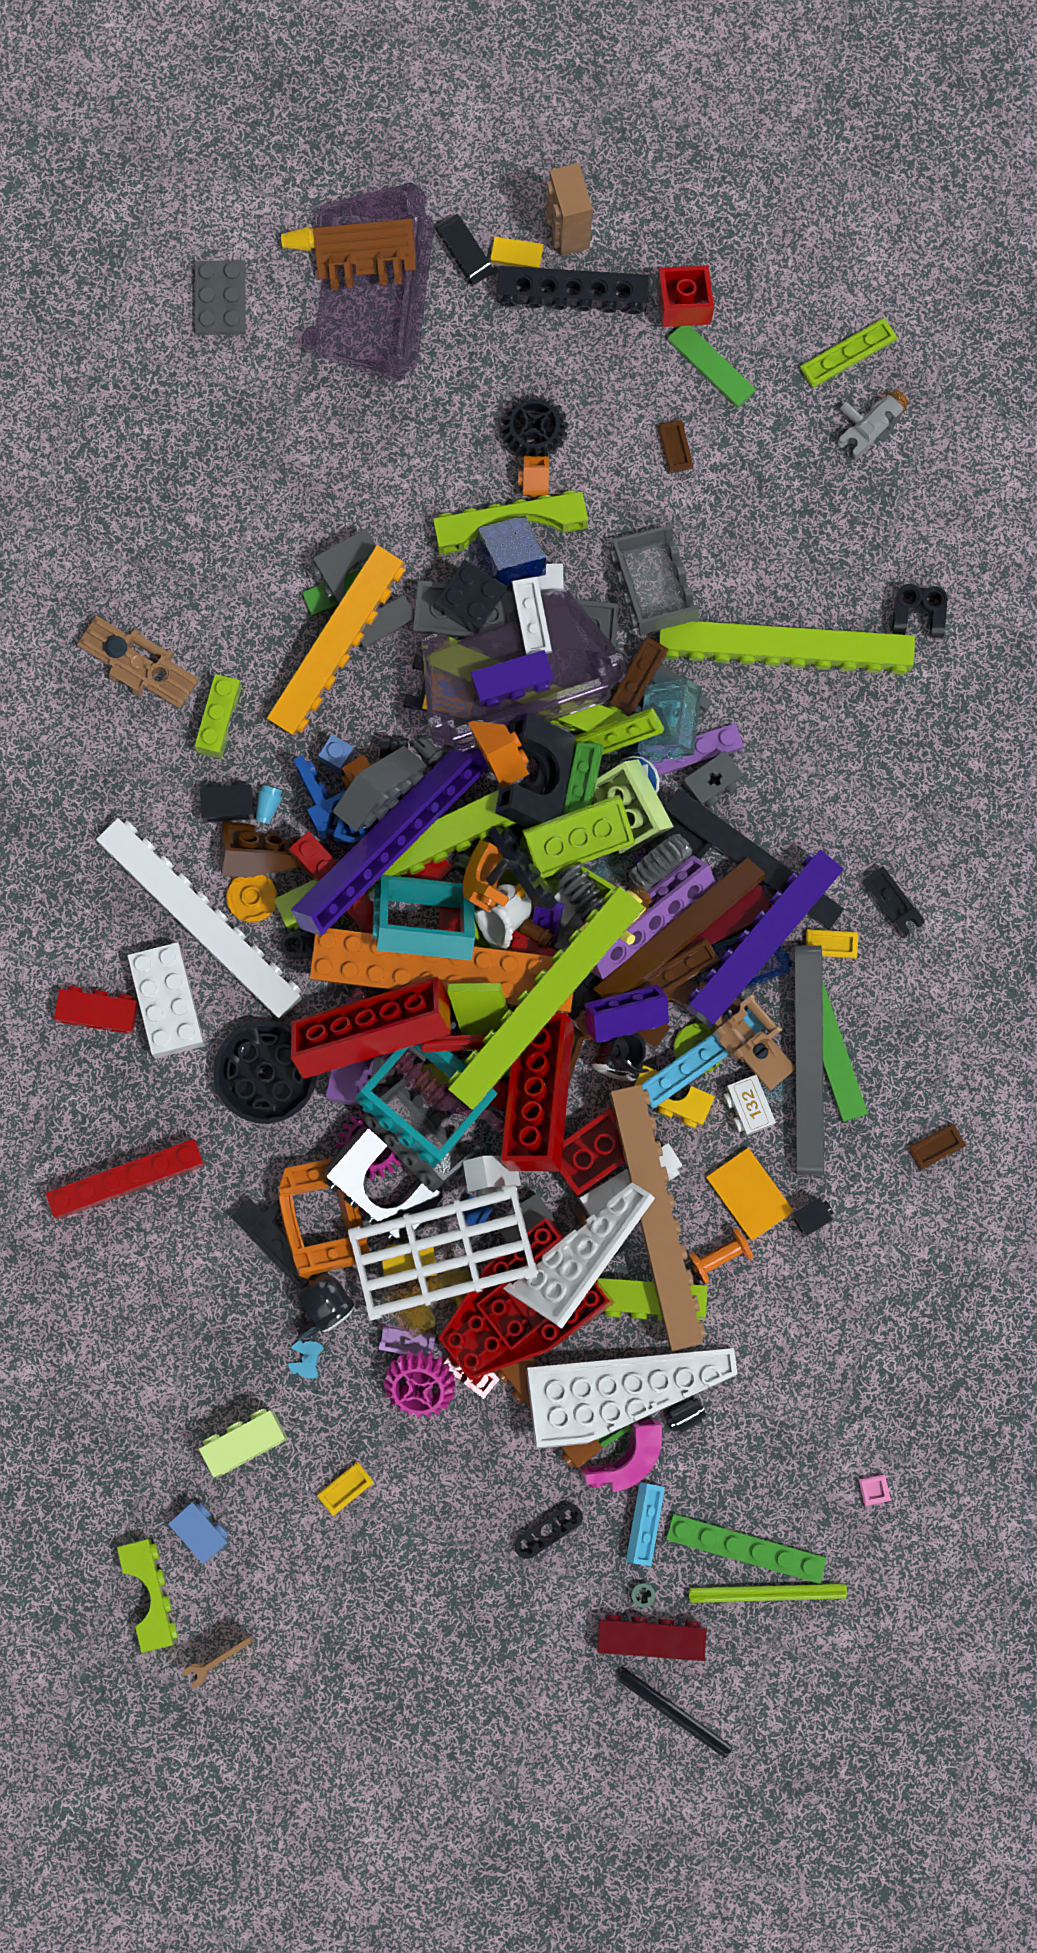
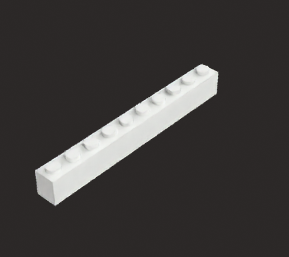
M117 818L96 839L99 845L281 1021L302 1000L298 994L301 989L292 980L287 983L280 976L283 972L273 962L268 965L262 959L265 954L255 944L250 947L244 941L246 936L236 926L233 929L225 923L228 918L219 909L213 911L207 905L210 902L208 898L200 891L195 893L190 888L192 883L182 873L177 876L171 870L174 867L172 863L164 856L159 858L153 852L156 848L146 838L141 841L135 835L137 829L129 821L123 823Z

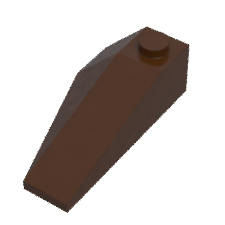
M222 822L220 842L221 876L248 878L302 867L288 851L301 837L294 836L287 840L278 835V831L270 830L267 835L256 832L255 825ZM319 842L326 849V844Z

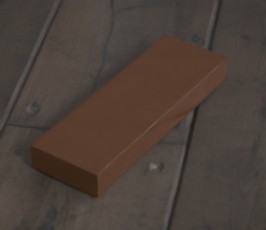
M646 636L609 704L630 716L633 715L669 649Z

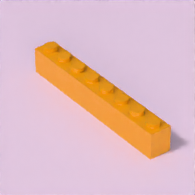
M379 545L375 547L267 719L292 735H296L298 732L303 733L309 724L307 717L312 710L316 712L323 702L321 695L325 689L330 690L337 680V677L334 676L339 667L343 669L351 657L348 655L349 651L353 646L357 647L365 635L362 633L363 629L367 624L371 626L378 615L376 609L379 604H385L392 593L390 587L393 582H399L406 571L403 568L406 564Z

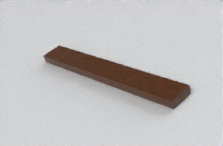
M746 858L594 988V992L601 999L634 991L766 878L765 873L749 858Z

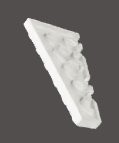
M634 1183L629 1184L607 1202V1207L597 1216L594 1214L586 1220V1225L578 1231L573 1230L543 1255L542 1261L536 1265L538 1277L530 1279L521 1278L514 1284L509 1283L503 1289L560 1328H563L655 1198Z

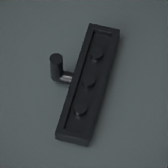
M494 826L488 834L500 851L503 859H501L485 880L490 885H494L507 869L512 870L533 905L552 910L558 903L552 894L553 891L540 876V870L529 859V853L518 842L516 833L509 828L503 829Z

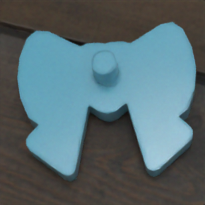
M301 1340L297 1341L291 1348L304 1354L302 1356L303 1362L288 1363L289 1369L292 1374L298 1373L304 1378H317L318 1371L316 1366L319 1358L318 1355L324 1349L323 1345L314 1341L304 1343Z

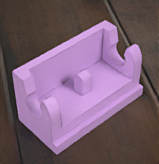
M386 1324L383 1327L382 1339L379 1345L380 1351L407 1356L410 1350L414 1355H417L420 1350L426 1356L430 1352L433 1353L435 1334Z

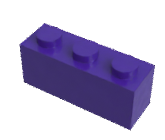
M545 650L471 672V681L479 706L486 705L487 708L498 706L501 704V700L511 698L512 701L521 699L526 696L525 693L534 690L536 693L547 691L554 682Z
M653 985L585 1003L587 1032L596 1042H606L615 1037L633 1035L641 1030L655 1029L660 1025L668 1024L667 995L658 985Z

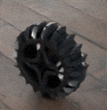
M533 393L530 395V400H526L522 395L520 397L521 404L513 400L512 408L505 409L507 416L501 418V423L504 425L500 427L501 433L505 434L502 440L505 443L509 442L507 445L509 451L516 448V457L520 456L522 452L524 456H539L542 454L543 457H548V451L555 455L557 454L556 447H563L564 442L562 439L567 438V432L564 430L568 429V423L564 422L566 414L560 413V405L553 407L554 400L552 398L544 402L545 396L543 394L539 397V400H535ZM529 411H539L542 413L533 415ZM520 417L524 427L521 429V433L516 435L513 426ZM552 420L555 426V431L550 438H548L547 432L544 428L548 425V422ZM530 425L534 427L539 426V430H536L535 428H532L530 430ZM529 440H536L539 442V444H530L526 442Z

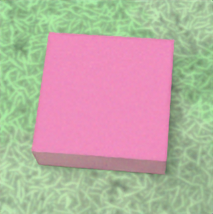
M885 1474L858 1480L864 1506L891 1501Z

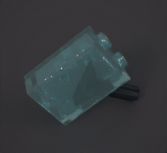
M688 679L647 685L643 711L653 708L665 729L661 734L620 748L619 751L623 757H631L638 751L648 761L661 763L664 759L681 760L684 756L694 755L702 687Z

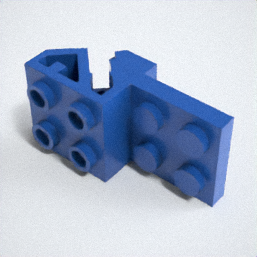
M303 755L293 759L297 773L314 804L307 811L319 839L324 840L327 839L328 835L333 836L336 847L350 851L369 832V828L364 826L355 831L332 812L345 792L343 791L328 798V793L323 783L317 784L316 782L319 779L311 760L306 762Z

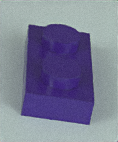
M560 902L552 910L535 906L532 922L546 930L551 929L552 934L555 935L553 942L549 946L551 948L557 943L564 904Z

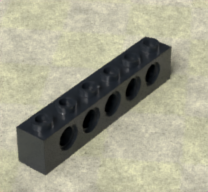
M499 266L497 303H502L506 307L525 304L529 308L534 309L541 308L542 306H552L556 310L574 307L583 312L591 311L592 309H602L605 313L623 310L628 314L637 315L641 312H646L649 275ZM525 285L529 290L521 292L517 287ZM544 287H551L554 291L552 293H545L542 289ZM575 288L579 293L571 295L567 293V290ZM594 290H601L604 294L601 296H594L591 292ZM624 291L628 296L621 298L616 293Z

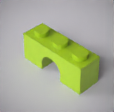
M215 674L195 743L197 753L222 759L229 736V722L233 711H236L242 689L240 680Z

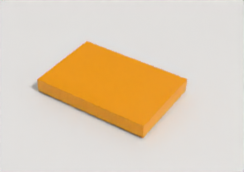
M749 1147L706 1177L751 1242L794 1212Z

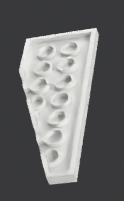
M734 1348L527 1368L526 1375L535 1449L588 1444L736 1376L737 1367Z

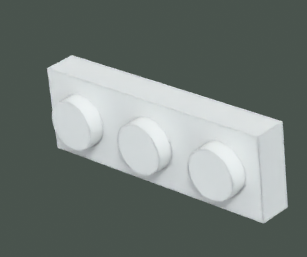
M538 577L512 581L526 655L545 650L546 654L552 653Z

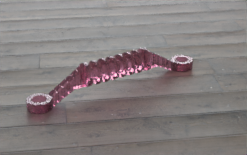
M359 987L351 993V996L356 1001L370 998ZM408 1049L393 1065H400L397 1074H401L404 1071L408 1072L405 1078L406 1082L412 1078L415 1079L412 1086L414 1089L420 1085L423 1086L420 1093L421 1096L428 1092L430 1093L429 1103L436 1099L438 1100L435 1107L437 1111L441 1110L468 1116L472 1112V1109L451 1091L444 1092L447 1083L439 1086L436 1085L439 1079L438 1075L431 1079L429 1078L430 1068L423 1072L421 1071L424 1064L423 1061L416 1065L413 1063L416 1058L415 1054L407 1058ZM394 1052L381 1055V1059L389 1058ZM484 1109L478 1116V1119H485L491 1127L504 1136L505 1122L493 1111Z

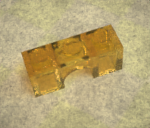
M463 1266L444 1271L443 1276L436 1281H427L429 1292L472 1281L473 1279ZM420 1290L413 1295L409 1293L401 1299L422 1294V1291ZM467 1293L446 1299L451 1301L457 1309ZM423 1304L397 1311L398 1316L413 1339L436 1325L435 1316L430 1310L431 1305L426 1306Z

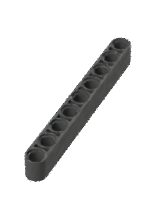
M822 945L795 946L797 1175H824Z

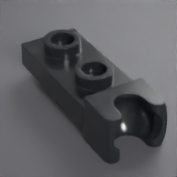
M884 866L862 881V884L891 921L901 938L904 939L909 934V929L906 926L907 921L913 922L917 927L925 924L922 915L911 904Z

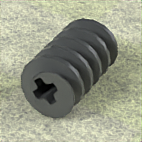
M583 863L567 868L557 875L555 879L561 878L558 886L560 888L567 887L564 890V895L572 896L569 903L571 905L578 904L575 912L577 914L584 913L581 916V921L586 922V918L595 908L600 911L604 901L603 898H596L601 891L600 889H590L595 881H585L589 872H579L584 866Z

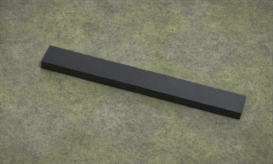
M680 788L677 789L664 807L669 815L738 865L746 858H749L765 873L766 878L761 882L776 893L778 891L781 893L785 892L789 887L785 883L794 873L791 869ZM823 894L806 915L827 930H830L844 908Z

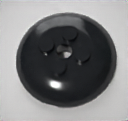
M259 1020L242 1025L223 1041L215 1057L213 1077L220 1099L231 1112L249 1122L272 1124L289 1119L308 1103L315 1090L318 1075L303 1079L291 1059V1026L278 1021ZM263 1067H271L273 1075L269 1079H262L259 1077L260 1070Z

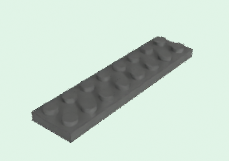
M418 580L413 622L414 633L524 645L513 591L505 592L477 636L435 609L438 598L448 584ZM541 595L552 649L596 654H615L620 604Z

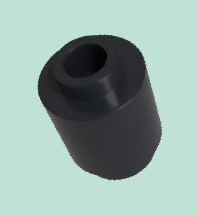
M695 1398L692 1401L688 1399L668 1410V1417L665 1419L672 1432L677 1430L679 1434H682L700 1424L707 1415L700 1401Z

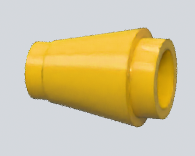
M308 226L282 233L281 243L283 249L313 251L315 249L313 228Z

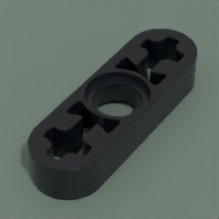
M566 1505L521 1535L515 1542V1551L518 1556L524 1559L533 1558L573 1531L582 1523V1511L575 1505ZM569 1509L571 1512L577 1511L578 1515L575 1517L577 1522L575 1524H572L570 1521L565 1523L563 1526L567 1530L561 1533L560 1526L553 1518L558 1516L561 1521L566 1517V1510ZM545 1524H552L556 1527V1536L551 1540H547L541 1535V1529ZM537 1531L538 1538L545 1545L539 1547L537 1542L531 1547L533 1551L531 1554H528L526 1551L522 1553L519 1550L522 1547L521 1541L525 1539L527 1542H530L534 1539L531 1533Z

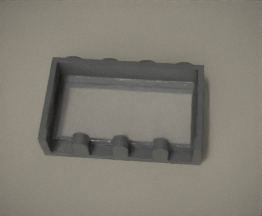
M671 525L613 539V550L609 551L612 564L618 566L619 571H616L619 586L624 585L626 591L623 592L626 607H631L630 621L632 627L638 629L640 637L645 633L680 624L699 622L698 604L694 605L693 591L691 586L688 587L685 566H681L678 545H674Z
M408 1074L382 1095L380 1099L440 1150L451 1137L441 1126L446 1119V1114L439 1110L432 1116L423 1107L428 1100V1095L425 1092H420L414 1098L405 1087L413 1078ZM365 1112L361 1117L367 1126L388 1145L387 1147L402 1160L403 1164L432 1193L464 1167L463 1161L473 1159L481 1150L477 1145L468 1154L459 1145V1142L464 1138L463 1134L446 1156L433 1168L425 1160L421 1161L413 1149L403 1146L399 1142L398 1136L391 1130L381 1127L378 1119L371 1113Z

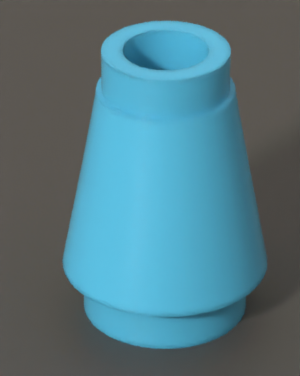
M262 785L261 791L258 790L255 820L270 824L283 798L281 797L282 790Z

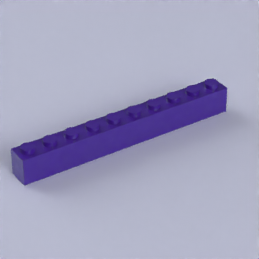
M458 743L291 909L300 928L322 936L489 768L480 749Z

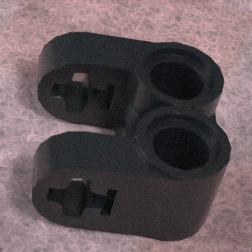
M914 584L901 586L894 600L892 634L905 635L908 614L920 613L931 617L930 638L943 639L948 600L945 590L937 586L920 588ZM902 596H911L914 599V603H905ZM931 597L936 598L939 605L931 606L927 599Z

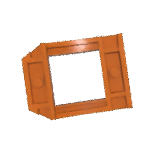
M334 1158L285 1168L278 1190L281 1214L289 1247L298 1275L309 1279L310 1275L357 1265L348 1229L358 1226L363 1228L364 1225L359 1207L357 1206L356 1209L351 1207L343 1199L346 1195L340 1189L337 1190L348 1238L304 1247L295 1214L293 1195L330 1188L324 1183L327 1178L321 1172ZM368 1237L358 1240L361 1255L371 1253L367 1243Z

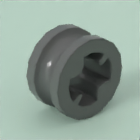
M459 854L457 856L458 862L453 864V868L465 875L471 857Z

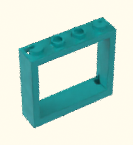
M388 875L381 876L380 885L375 884L373 898L372 939H377V951L472 960L475 941L474 903L464 897L462 883ZM388 901L460 908L461 932L388 925Z
M419 1044L415 1045L414 1047L421 1052ZM407 1047L395 1051L354 1099L364 1107L363 1111L371 1113L378 1119L381 1127L391 1130L398 1136V1140L403 1146L413 1149L421 1161L425 1160L434 1168L498 1093L491 1089L440 1150H438L371 1091L409 1048ZM449 1051L421 1052L450 1079L457 1070L462 1073L467 1067Z

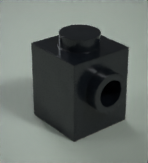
M818 1198L790 1216L802 1236L806 1237L833 1221L831 1215L834 1212L826 1200L822 1202L821 1198Z

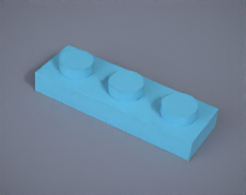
M639 1483L626 1562L646 1566L652 1565L665 1487Z

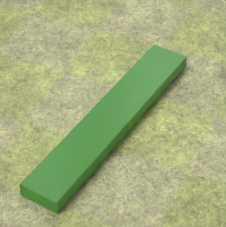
M823 982L822 1060L842 1122L865 1116L868 1112Z

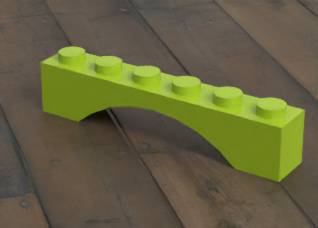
M573 490L566 491L560 496L551 497V495H543L538 497L537 500L527 501L521 499L514 501L510 505L493 504L483 510L472 508L464 510L461 514L452 515V513H444L439 515L438 518H433L439 555L464 551L472 541L484 532L496 526L512 522L540 523L553 527L562 533L588 528V516L583 492Z

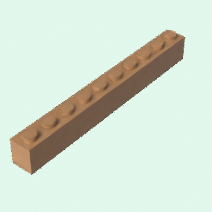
M641 1084L611 1091L609 1093L630 1184L634 1183L655 1198L639 1222L669 1350L674 1351L703 1344L702 1337H706L703 1322H698L696 1312L700 1311L697 1296H692L690 1286L693 1285V1278L690 1269H685L683 1261L687 1259L685 1245L679 1244L677 1234L681 1233L678 1218L673 1219L671 1208L675 1207L672 1192L667 1193L665 1182H669L666 1166L661 1167L659 1157L663 1156L660 1141H655L653 1134L657 1127L654 1115L649 1116L647 1105L651 1104L648 1090H643Z

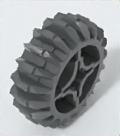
M680 834L672 835L633 867L628 875L629 880L632 882L631 884L640 893L648 892L691 856L692 848Z

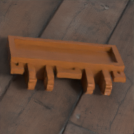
M413 219L313 228L318 279L329 278L330 275L332 290L339 289L338 266L344 265L345 284L348 289L354 288L353 264L356 267V275L379 273L381 286L387 285L388 281L386 261H393L396 284H402L403 282L401 260H404L405 271L416 270Z

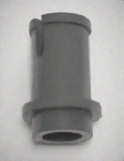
M422 736L419 740L425 745V748L417 741L413 747L428 761L429 766L435 767L445 757L443 755L444 751H439L426 736Z

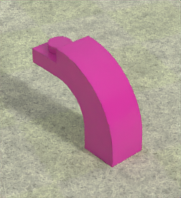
M656 1418L640 1419L630 1424L631 1439L626 1453L619 1460L610 1464L580 1467L581 1478L585 1484L590 1487H602L607 1483L612 1492H617L630 1488L645 1478L654 1467L660 1454L662 1445V1425Z

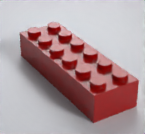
M435 977L292 1021L291 1059L303 1079L450 1035V998L440 979Z
M555 1013L511 1065L501 1156L502 1163L509 1171L561 1170L575 1025L567 1013Z

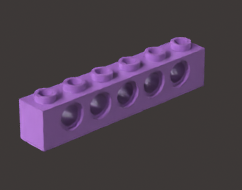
M691 856L641 896V904L646 910L626 929V931L635 936V941L629 945L623 940L618 939L591 972L604 979L715 886L716 882L710 866L697 857Z

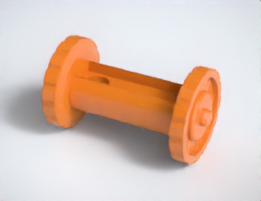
M737 1227L732 1230L734 1240L701 1258H698L694 1252L688 1254L694 1267L693 1270L698 1274L703 1284L709 1283L708 1272L740 1254H743L748 1260L754 1258L748 1241Z

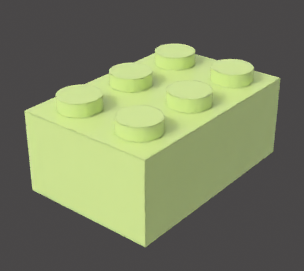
M639 759L625 761L597 778L593 796L594 804L620 795L634 837L635 844L618 850L620 854L634 851L674 827Z
M263 1408L250 1415L251 1421L246 1424L239 1421L226 1428L228 1433L222 1437L219 1434H215L202 1441L204 1446L199 1450L214 1478L224 1475L288 1440L274 1411L270 1410L267 1412Z

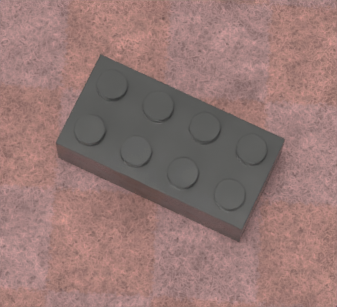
M403 746L359 772L332 812L355 831L364 826L368 828L376 819L381 820L387 812L409 793L412 787H415L424 778L422 772L427 765Z

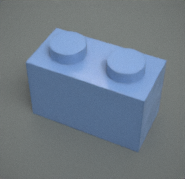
M192 1502L168 1525L201 1563L206 1564L229 1543L226 1539L229 1534L220 1523L214 1525L208 1518L211 1513L202 1503L197 1505L195 1502Z

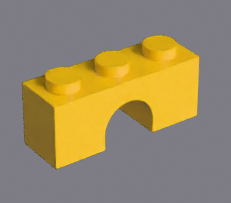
M643 1065L642 1068L648 1069L649 1072L640 1073L635 1086L643 1084L659 1072ZM691 1086L684 1099L674 1101L668 1098L656 1107L658 1108L657 1113L670 1119L673 1115L681 1118V1123L692 1129H695L696 1126L702 1127L715 1096Z

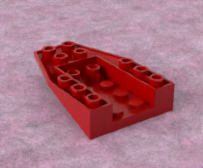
M544 1218L527 1232L534 1263L537 1265L541 1262L543 1255L565 1238L555 1224L547 1218ZM525 1250L495 1258L483 1268L479 1278L528 1266ZM514 1280L484 1288L481 1292H468L439 1336V1340L467 1377L473 1380L549 1352L615 1304L614 1300L600 1282L596 1280L563 1328H560L503 1289L509 1283L514 1284L517 1281Z

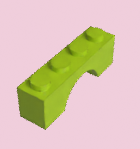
M151 1539L117 1547L123 1574L139 1578L147 1586L150 1593L151 1604L149 1612L145 1619L135 1626L141 1653L174 1645V1639L178 1638V1631L175 1622L170 1623L168 1612L172 1611L169 1596H164L162 1586L166 1585L163 1569L158 1570L156 1559H160L157 1543L152 1544Z

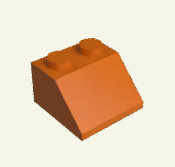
M477 721L468 723L484 759L501 788L529 775L525 766L529 761L523 749L518 750V747L522 745L515 732L510 734L503 724Z

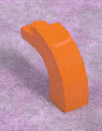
M480 840L466 868L463 880V894L467 900L490 913L495 904L505 907L509 897L497 891L498 880L494 885H490L485 880L489 873L503 859V856L496 846Z

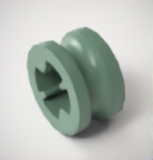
M646 1583L636 1585L631 1592L633 1603L641 1608L652 1605L655 1600L654 1589ZM640 1588H646L645 1591L649 1590L651 1596L647 1597L646 1603H641V1599L639 1601L636 1599Z

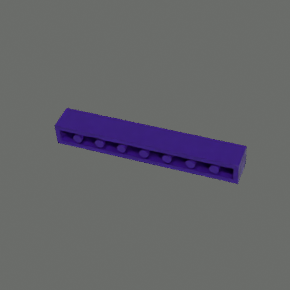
M821 849L816 855L811 852L802 862L805 868L800 874L794 872L785 883L789 887L784 893L778 891L769 902L773 905L766 913L762 910L753 921L756 924L753 930L750 932L746 929L737 940L740 943L735 951L732 949L727 951L720 960L724 963L718 971L715 968L711 970L704 979L707 982L702 990L697 987L689 996L688 1000L691 1003L687 1009L710 1029L844 870L843 867Z

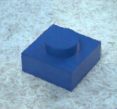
M486 1205L463 1211L466 1224L472 1226L486 1222L493 1208Z

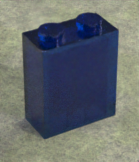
M525 515L478 528V547L493 578L506 586L512 585V581L546 575V556Z

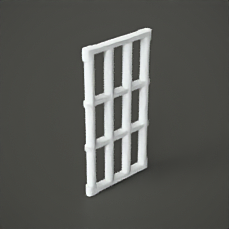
M515 1184L503 1187L501 1191L463 1201L458 1199L452 1204L411 1215L406 1213L403 1214V1217L363 1228L358 1226L348 1229L370 1321L382 1318V1315L423 1304L428 1306L431 1305V1302L472 1291L481 1292L484 1288L521 1278L530 1279L538 1277V1270L534 1263ZM512 1199L515 1214L469 1227L466 1226L463 1211ZM457 1214L460 1229L416 1240L413 1225ZM518 1224L522 1240L473 1253L469 1237ZM406 1227L409 1243L361 1255L359 1239ZM463 1239L466 1255L422 1266L420 1250ZM525 1250L528 1266L479 1278L476 1263ZM409 1253L413 1254L416 1268L368 1281L364 1265ZM466 1265L470 1266L472 1281L429 1292L425 1276ZM419 1279L422 1294L374 1306L370 1291Z

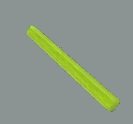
M845 1584L690 1588L688 1595L689 1602L845 1599L847 1598V1587Z

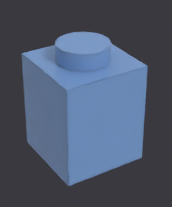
M331 734L318 756L320 763L342 775V767L349 764L355 751L353 746Z

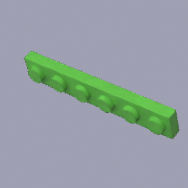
M675 1514L672 1515L666 1537L668 1541L818 1584L821 1583L827 1558Z

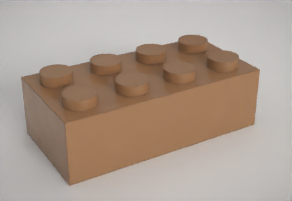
M576 163L550 170L549 180L546 181L547 191L545 193L547 201H545V219L547 225L552 226L553 234H551L554 249L559 248L561 256L590 249L593 208L580 164Z

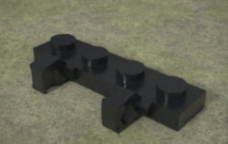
M249 1198L231 1216L236 1223L299 1289L308 1280L322 1275V1273L310 1275L309 1279L298 1275L287 1236L277 1227L279 1222L276 1218L281 1214L279 1200L270 1208L265 1204L259 1208ZM314 1237L305 1247L321 1244V1242Z

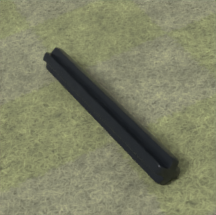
M624 1670L618 1679L621 1684L723 1758L729 1756L733 1749L732 1745L630 1671Z

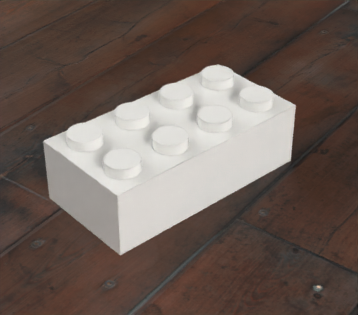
M179 943L128 955L152 1056L156 1059L205 1046Z

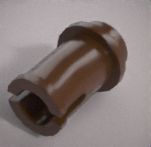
M530 919L525 920L520 928V933L537 942L540 948L543 946L548 948L555 937L551 929L546 930Z

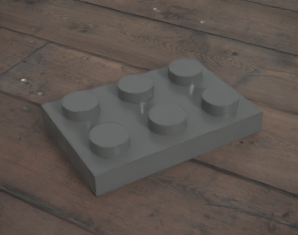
M245 260L195 261L196 335H246Z

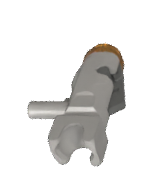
M895 389L893 392L887 393L886 397L873 404L866 415L864 413L860 415L849 403L845 402L840 410L856 425L850 427L839 438L838 446L843 448L847 444L855 445L856 448L853 450L852 460L856 461L876 439L887 440L901 418L902 413L907 409L906 406L909 404L906 396Z

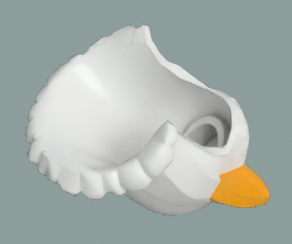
M520 883L517 886L504 884L497 888V891L509 897L505 907L495 904L490 913L484 909L474 911L476 923L482 931L486 942L493 949H508L510 940L513 938V931L530 916L532 902Z

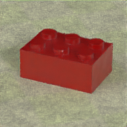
M611 1108L563 1141L561 1170L557 1172L576 1198L625 1164L615 1116Z

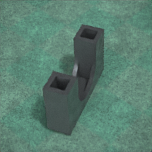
M367 529L358 532L313 558L314 565L311 566V569L318 580L323 579L327 586L324 588L325 594L330 602L335 600L337 606L346 594L344 580L347 574L356 566L367 561L376 547ZM405 595L376 609L378 615L371 626L367 624L362 631L365 634L359 644L362 649L369 647L414 621L415 613Z

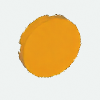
M265 875L235 878L226 894L227 905L231 913L240 921L247 923H258L269 918L276 908L274 899L278 897L277 889L273 882Z

